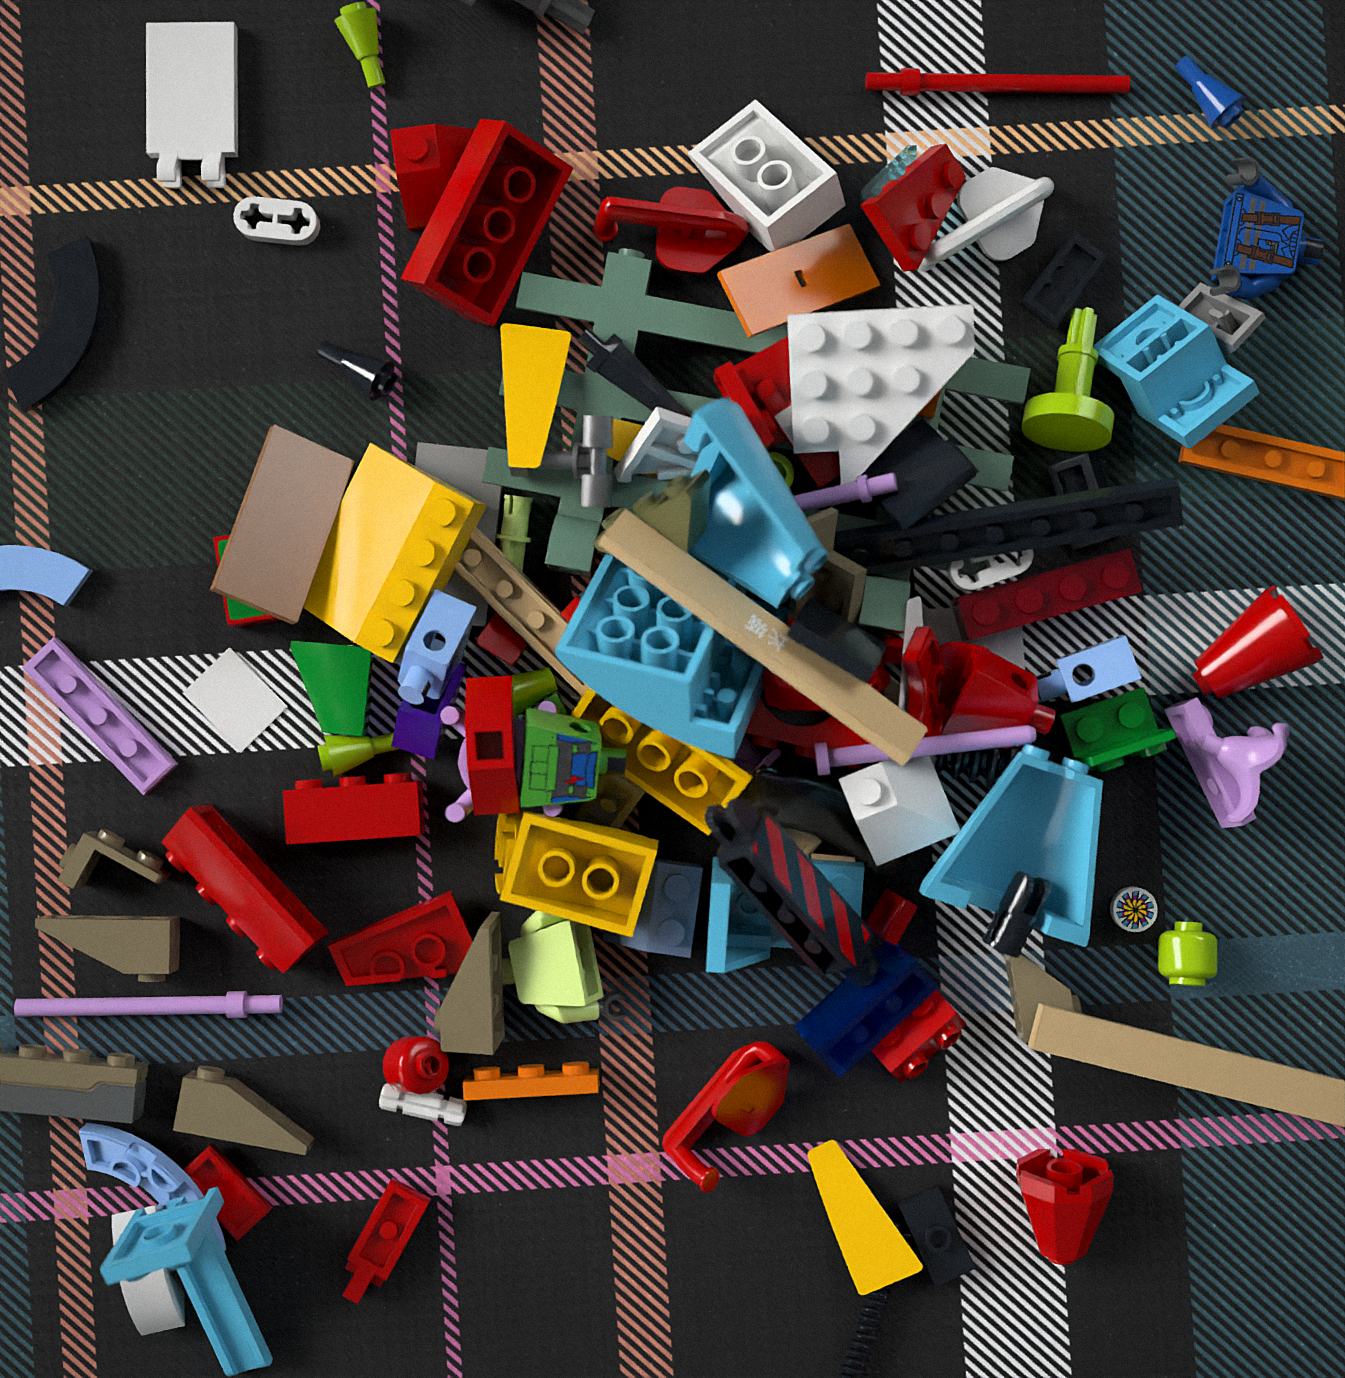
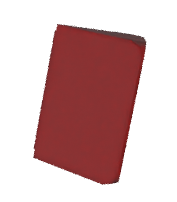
M495 612L475 644L515 667L529 644L497 612Z

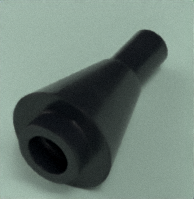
M324 341L319 347L318 356L339 367L340 371L370 400L376 401L381 396L386 397L393 390L397 374L394 373L395 365L392 361L354 352H346L328 341Z

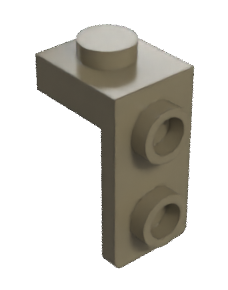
M101 828L99 833L97 831L83 833L77 845L72 843L68 847L59 863L63 871L58 881L72 889L85 886L102 854L157 884L166 882L171 872L162 868L164 861L156 855L144 850H140L137 854L123 846L125 839Z

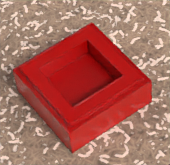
M886 888L866 924L875 934L897 945L918 906Z

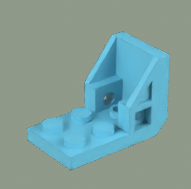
M713 857L706 972L726 973L769 959L771 947L792 948L719 866L718 857ZM810 859L861 917L864 862Z

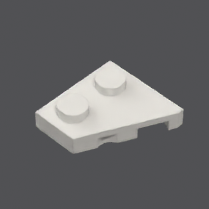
M656 407L615 467L614 471L617 481L628 483L631 482L632 475L656 473L658 480L674 479L682 473L691 476L701 451L695 453L683 442L692 418Z

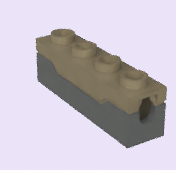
M0 1042V1111L133 1123L143 1116L147 1082L145 1078L148 1072V1062L135 1061V1055L129 1053H109L108 1059L91 1057V1051L86 1049H64L63 1054L47 1053L46 1046L34 1044L20 1045L19 1050L2 1049L3 1043Z

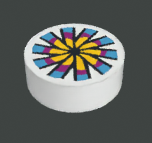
M1126 887L1119 890L1112 898L1110 913L1112 919L1119 927L1130 932H1140L1146 930L1154 923L1157 916V904L1154 897L1148 891L1138 887Z

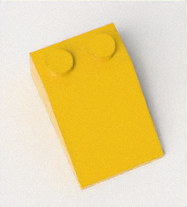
M525 811L500 900L632 937L656 857L659 840L613 827Z

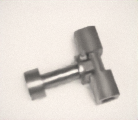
M583 415V443L575 442L573 451L544 450L541 464L537 467L540 469H571L574 479H582L581 506L611 507L612 475H606L607 448H613L614 416ZM510 467L512 477L532 476L533 468Z

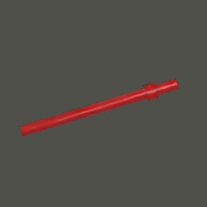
M901 68L900 73L866 72L865 78L866 91H900L901 96H918L920 91L1128 94L1130 89V76L920 73L919 68Z

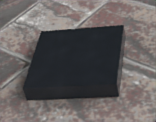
M923 418L897 436L861 474L867 475L868 479L890 473L895 474L898 491L872 496V499L903 531L977 476L973 466Z
M811 598L807 600L786 633L788 638L864 683L869 682L888 645Z

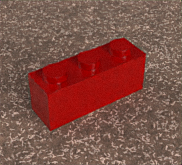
M410 773L384 774V783L366 784V776L339 778L340 786L322 787V779L295 781V789L283 791L286 845L425 834L422 780L411 781Z

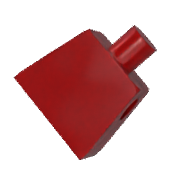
M975 645L943 702L946 703L942 735L1027 725L1034 727L1036 732L1046 735L1054 722L1055 710L1038 704V680L1032 673L981 646ZM1006 746V747H1000V748L1008 749V748H1011V747H1013V746Z

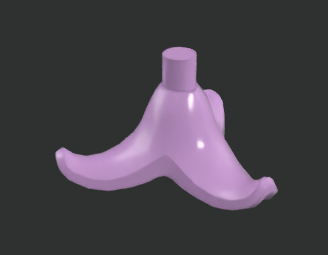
M1274 724L1272 727L1274 734L1266 728L1259 726L1251 727L1247 731L1248 736L1220 738L1207 732L1204 734L1200 749L1216 755L1221 765L1235 777L1240 788L1239 805L1231 814L1227 815L1228 822H1243L1252 814L1258 803L1261 772L1274 765L1282 757L1286 749V739L1290 734L1287 724Z

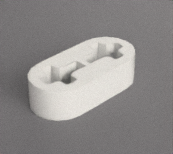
M247 197L237 204L233 213L234 223L238 230L245 237L254 241L307 245L314 241L320 231V220L315 211L307 203L300 201ZM258 208L263 217L273 219L272 223L258 222L256 229H252L251 225L244 220L245 216H252L254 209ZM298 213H302L303 217L310 224L309 226L301 227L300 234H295L291 225L281 224L282 220H296Z
M1033 549L1022 551L1023 556L1017 559L1018 567L1013 568L1011 562L995 565L993 557L998 555L968 559L970 564H976L985 560L988 567L975 574V583H971L968 577H959L957 570L963 567V560L950 562L947 570L949 580L959 590L973 591L1013 577L1028 569L1032 563Z

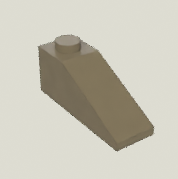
M491 912L479 928L441 1007L436 1010L434 1030L436 1034L440 1035L441 1051L493 1055L505 1037L501 912Z
M46 915L35 918V928L124 974H138V981H165L166 974L179 970L180 916Z
M199 1066L197 1071L193 1070L183 1077L173 1131L306 1155L313 1147V1136L237 1078L224 1076L225 1070L212 1066Z

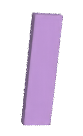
M53 637L22 667L142 795H147L179 765L59 638Z

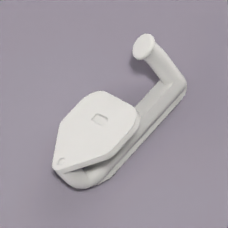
M995 167L988 168L966 181L959 189L957 195V204L966 223L932 243L918 270H931L937 263L949 258L975 241L978 242L983 253L995 261L1010 259L1030 247L1036 238L1044 199L1051 195L1054 190L1053 181L1048 177L1034 180Z

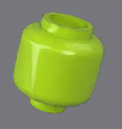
M1175 922V930L1165 931L1159 936L1158 970L1161 975L1169 978V985L1205 987L1206 980L1212 979L1217 975L1218 940L1213 934L1202 932V923Z

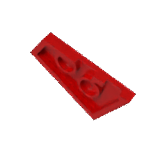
M946 143L931 146L905 168V173L901 177L886 183L882 187L883 192L877 197L868 198L860 205L903 272L919 269L966 178L960 163L955 159Z

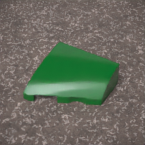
M291 641L290 649L322 732L361 737L368 736L372 698L370 683L374 653L357 646Z

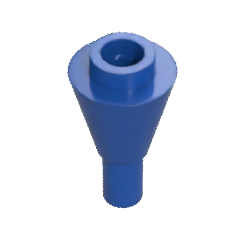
M1189 55L1183 57L1176 64L1175 69L1192 86V92L1211 129L1219 126L1226 129L1243 115L1245 110L1242 108V105L1246 100L1245 96L1213 76L1205 74Z

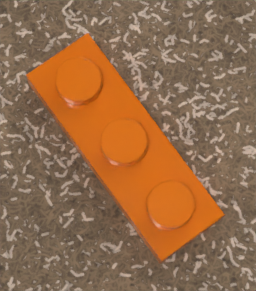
M583 1061L562 1064V1070L545 1071L543 1064L518 1066V1072L500 1073V1067L494 1066L479 1067L473 1069V1075H467L464 1079L463 1097L464 1100L598 1093L600 1087L599 1068H589V1063Z

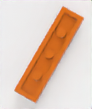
M1223 424L1219 425L1191 449L1184 445L1181 447L1178 463L1345 501V452Z

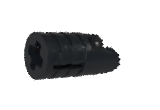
M1022 871L1016 872L999 903L998 910L994 913V918L990 922L982 941L1001 953L1019 958L1022 952L1021 949L1025 946L1027 937L1031 934L1032 927L1037 922L1046 899L1049 897L1048 895L1052 888L1049 880L1040 877L1033 878L1030 874Z

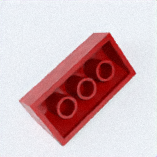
M211 804L190 807L163 839V845L169 850L166 853V857L171 864L182 873L188 871L199 882L196 886L199 894L209 904L214 906L218 903L229 915L226 918V922L231 929L242 938L248 935L259 947L256 951L257 956L272 971L278 968L282 973L287 972L329 934L328 930Z

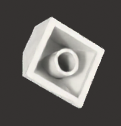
M930 756L912 757L903 766L895 760L882 761L839 779L854 819L877 866L954 836L960 831Z

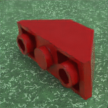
M513 676L466 678L465 741L467 772L474 815L520 813Z

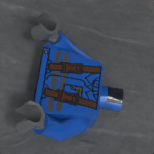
M1246 157L1232 159V163L1238 167L1239 174L1227 175L1225 180L1227 185L1240 186L1242 190L1236 189L1224 203L1214 267L1210 270V274H1212L1211 282L1220 284L1218 287L1210 288V295L1212 296L1227 294L1243 300L1254 299L1276 290L1281 282L1292 276L1295 271L1296 262L1317 266L1323 253V239L1301 236L1304 213L1294 209L1292 202L1259 173V165L1254 158Z

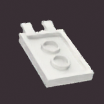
M234 22L146 23V153L150 158H159L157 162V181L163 182L164 189L182 188L181 160H202L201 179L203 182H207V188H225L226 186L225 157H238L237 26Z

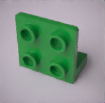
M1144 687L1057 715L1071 758L1089 765V771L1098 770V772L1121 766L1124 764L1122 756L1128 754L1131 757L1140 755L1142 758L1167 750L1166 741L1177 738L1174 729H1158Z

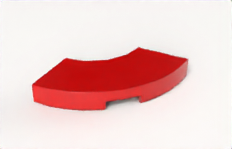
M916 627L902 659L909 687L907 714L928 728L923 738L941 736L946 703L939 702L938 675H945L942 655L931 627Z

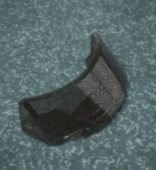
M784 756L776 764L768 766L763 764L753 772L743 798L756 812L767 810L782 828L806 832L830 842L851 857H855V860L858 862H864V867L877 880L886 882L913 854L912 852L882 865H876L854 819L839 781L840 778L852 774L845 768L840 766L829 767L830 774L818 775L816 759L804 756Z

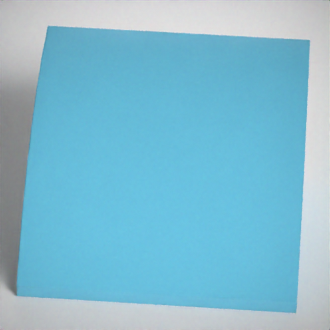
M687 552L694 559L699 561L705 567L710 569L712 572H714L716 575L721 577L723 580H725L727 583L732 585L734 588H736L738 591H740L746 596L745 587L741 586L740 584H738L731 578L727 577L717 569L702 561L692 553ZM607 553L604 555L555 648V657L567 669L615 707L672 738L732 759L736 755L764 689L762 679L765 668H767L615 556ZM751 599L782 623L787 624V607L779 606L776 608L770 603Z

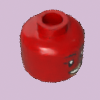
M407 1036L394 1041L386 1050L383 1059V1074L387 1083L395 1091L403 1094H430L441 1087L449 1072L447 1052L441 1051L439 1041L428 1036Z

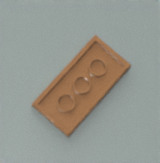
M275 424L271 426L210 590L292 625L297 623L355 461Z

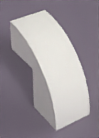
M156 1205L144 1208L147 1215L159 1211ZM136 1210L112 1215L113 1246ZM169 1268L151 1272L136 1282L120 1281L128 1311L141 1336L185 1326L184 1292L170 1274Z

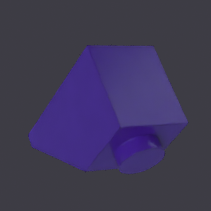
M459 663L439 699H432L426 696L421 704H412L404 699L402 700L397 713L392 747L434 760L448 727V724L441 720V711L445 707L455 706L467 664Z

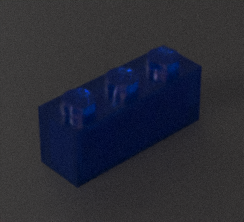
M886 941L873 953L880 963V968L875 975L872 985L857 987L846 978L793 1026L839 1078L939 988L920 964L899 943L894 945Z

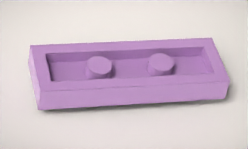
M1198 697L1178 702L1164 709L1221 828L1243 826L1256 819L1254 812H1252L1243 822L1231 823L1227 821V815L1231 814L1239 805L1240 788L1235 777L1221 765L1216 755L1200 749L1202 738L1206 732L1215 736L1216 734L1212 727V716L1208 709L1200 703Z

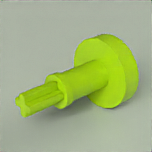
M1086 307L1083 310L1074 308L1071 311L1067 342L1058 350L1057 360L1059 364L1054 393L1035 396L1025 404L1022 432L1028 439L1041 446L1060 451L1085 452L1100 449L1111 441L1114 413L1109 406L1090 397L1094 367L1098 361V351L1093 348L1097 315L1094 314V309Z

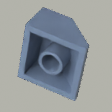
M655 858L633 936L628 937L604 930L602 941L646 952L690 958L703 870L702 865Z

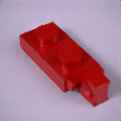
M392 1177L347 1258L349 1261L345 1269L353 1272L354 1275L342 1296L358 1304L370 1282L380 1287L382 1282L387 1280L429 1204L430 1197Z

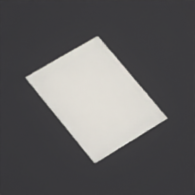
M230 647L183 692L240 753L288 707Z

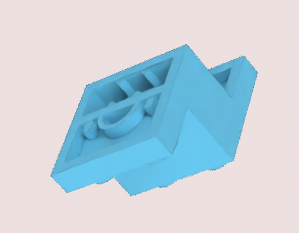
M1158 294L1093 345V348L1098 351L1097 363L1120 377L1137 414L1188 449H1191L1259 394L1253 379L1226 363L1210 325Z

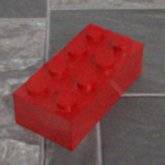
M480 119L400 279L469 321L494 327L573 167L508 122Z

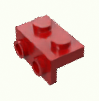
M922 975L857 1035L889 1072L902 1083L907 1078L913 1079L920 1075L929 1064L928 1059L940 1048L947 1049L960 1038L961 1030L966 1026V1022Z

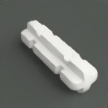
M386 1083L380 1094L379 1107L396 1112L397 1108L403 1109L402 1114L437 1121L439 1117L443 1118L446 1124L460 1126L465 1118L467 1102L450 1097L449 1101L443 1100V1095L435 1093L424 1095L403 1094L395 1091Z

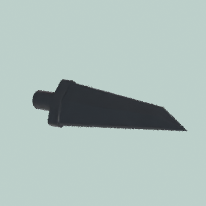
M587 328L577 340L578 343L593 355L586 364L591 371L601 375L652 412L656 407H660L692 418L622 343L623 340L615 333L605 342L590 328Z

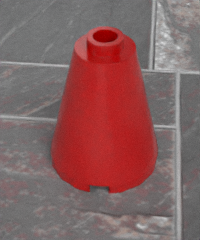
M1273 585L1265 589L1194 661L1198 670L1191 675L1205 696L1214 692L1219 699L1314 665L1324 657L1318 646L1316 648L1313 647L1308 639L1311 636L1285 597L1282 594L1279 595L1277 587Z

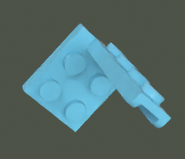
M218 1187L210 1188L203 1199L189 1203L185 1196L169 1200L166 1204L167 1209L148 1215L144 1208L136 1210L100 1268L107 1285L123 1280L136 1282L151 1272L164 1268L177 1270L225 1375L230 1377L240 1372L270 1366L273 1360L272 1355L212 1226L224 1204Z

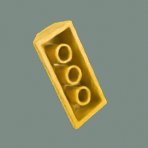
M589 687L570 715L571 717L590 720L599 724L602 748L626 749L624 776L707 835L712 832L711 829L708 830L704 820L707 807L719 804L725 808L728 800L737 798L752 778L751 775L724 756L702 750L672 738L640 722L615 707Z

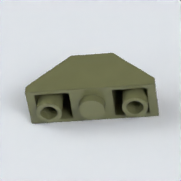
M707 469L690 478L686 473H682L670 481L663 488L664 492L658 496L654 490L642 496L632 505L633 510L630 512L687 553L707 530L711 475ZM623 508L613 512L601 523L605 530L592 543L598 551L612 555L598 545V542L624 511Z

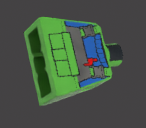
M526 708L519 784L521 807L591 801L596 798L598 775H625L626 749L602 748L599 724L590 720Z

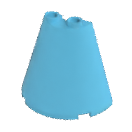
M729 398L710 402L694 412L683 442L695 453L701 451L691 477L704 469H707L711 475L707 530L688 552L776 608L783 604L790 596L795 600H799L815 583V579L810 574L822 566L829 553L821 545L742 407L736 402L733 403Z
M1024 744L1022 751L1017 753L924 878L919 891L926 897L966 909L968 903L995 912L998 910L999 903L1016 872L1022 871L1030 874L1033 878L1047 879L1051 883L1050 886L1052 888L1039 918L1033 926L1046 935L1086 947L1090 934L1103 781L1087 774L1090 768L1087 764L1068 757H1064L1062 764H1058L1048 760L1049 751L1030 744Z

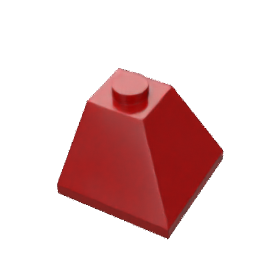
M429 124L390 130L396 176L409 231L426 228L475 129Z

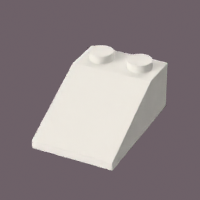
M756 99L688 152L689 158L732 211L747 221L749 232L770 252L800 242L846 205L837 173Z

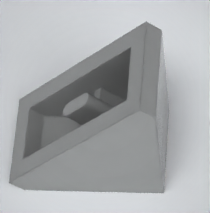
M1199 283L1178 307L1210 325L1225 358L1233 353L1266 317L1263 312L1228 295H1210L1211 287Z

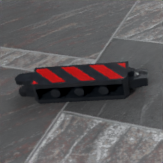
M740 797L728 800L725 808L719 804L707 807L704 820L708 830L711 829L712 834L721 843L717 851L719 866L817 975H827L840 971L857 987L872 985L875 975L880 968V963L869 947L874 932L767 810L756 812L751 805L747 804V801H744V798Z

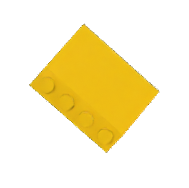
M370 443L340 502L303 608L361 647L392 664L402 663L407 643L435 589L441 592L444 591L455 569L454 567L460 560L487 504L383 448Z

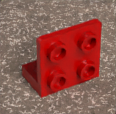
M788 336L735 366L729 361L714 370L713 380L722 396L729 398L733 403L736 402L742 407L767 451L787 440L769 412L755 395L754 384L761 379H770L778 389L784 402L791 399Z

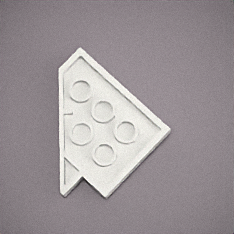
M973 304L788 314L794 453L839 451L841 485L855 482L857 476H861L975 352Z

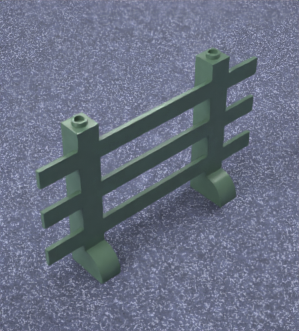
M625 248L619 249L618 254L608 252L601 287L522 272L516 302L517 309L594 323L593 332L606 342L615 333L623 340L622 343L634 356H636L640 332L753 354L788 336L787 323L748 338L736 312L647 296L652 273V260L644 259L645 254L640 251ZM590 352L588 353L587 363L593 357ZM969 357L942 386L934 418L929 419L915 416L897 436L921 418L937 432L945 390L1023 405L1031 368ZM587 366L585 374L566 370L563 372L556 406L577 410L570 451H573L575 442L583 443V415L614 416V419L622 421L626 419L646 423L652 414L651 410L598 373L591 371ZM503 375L499 390L500 396H504ZM667 390L691 417L699 408L718 400ZM787 441L774 447L793 451ZM957 445L979 470L976 474L977 476L969 481L967 485L1004 492L1008 491L1014 456ZM488 447L482 478L483 483L561 497L545 559V564L549 570L593 578L598 550L592 543L602 533L603 526L601 523L605 518L606 507L581 506L582 479H574L571 469L533 468L531 477H512L508 465V451ZM607 455L606 475H612L611 507L623 508L624 510L626 508L631 511L633 510L632 505L642 496L653 490L658 496L664 492L663 488L670 482L636 474L632 475L631 482H618L614 471L615 459ZM875 502L872 519L838 513L835 532L891 523L894 520ZM815 509L803 512V514L808 518L824 510ZM967 559L963 560V567L957 571L960 574L975 576L976 573L988 567L985 560L976 564H970ZM950 562L923 567L947 571ZM911 568L866 575L858 627L863 630L893 636L904 632L906 605L910 596L909 577Z

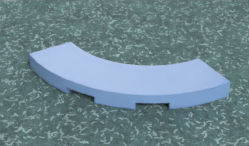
M17 545L0 546V591L20 590L35 592L68 607L93 572V570L76 560L42 548Z
M86 1123L79 1130L87 1170L109 1174L121 1179L134 1188L140 1185L159 1202L157 1205L159 1211L167 1209L166 1204L169 1200L185 1196L189 1203L204 1198V1195L192 1179L173 1160L148 1142L120 1129L101 1124ZM215 1218L212 1226L225 1251L227 1248L218 1220Z

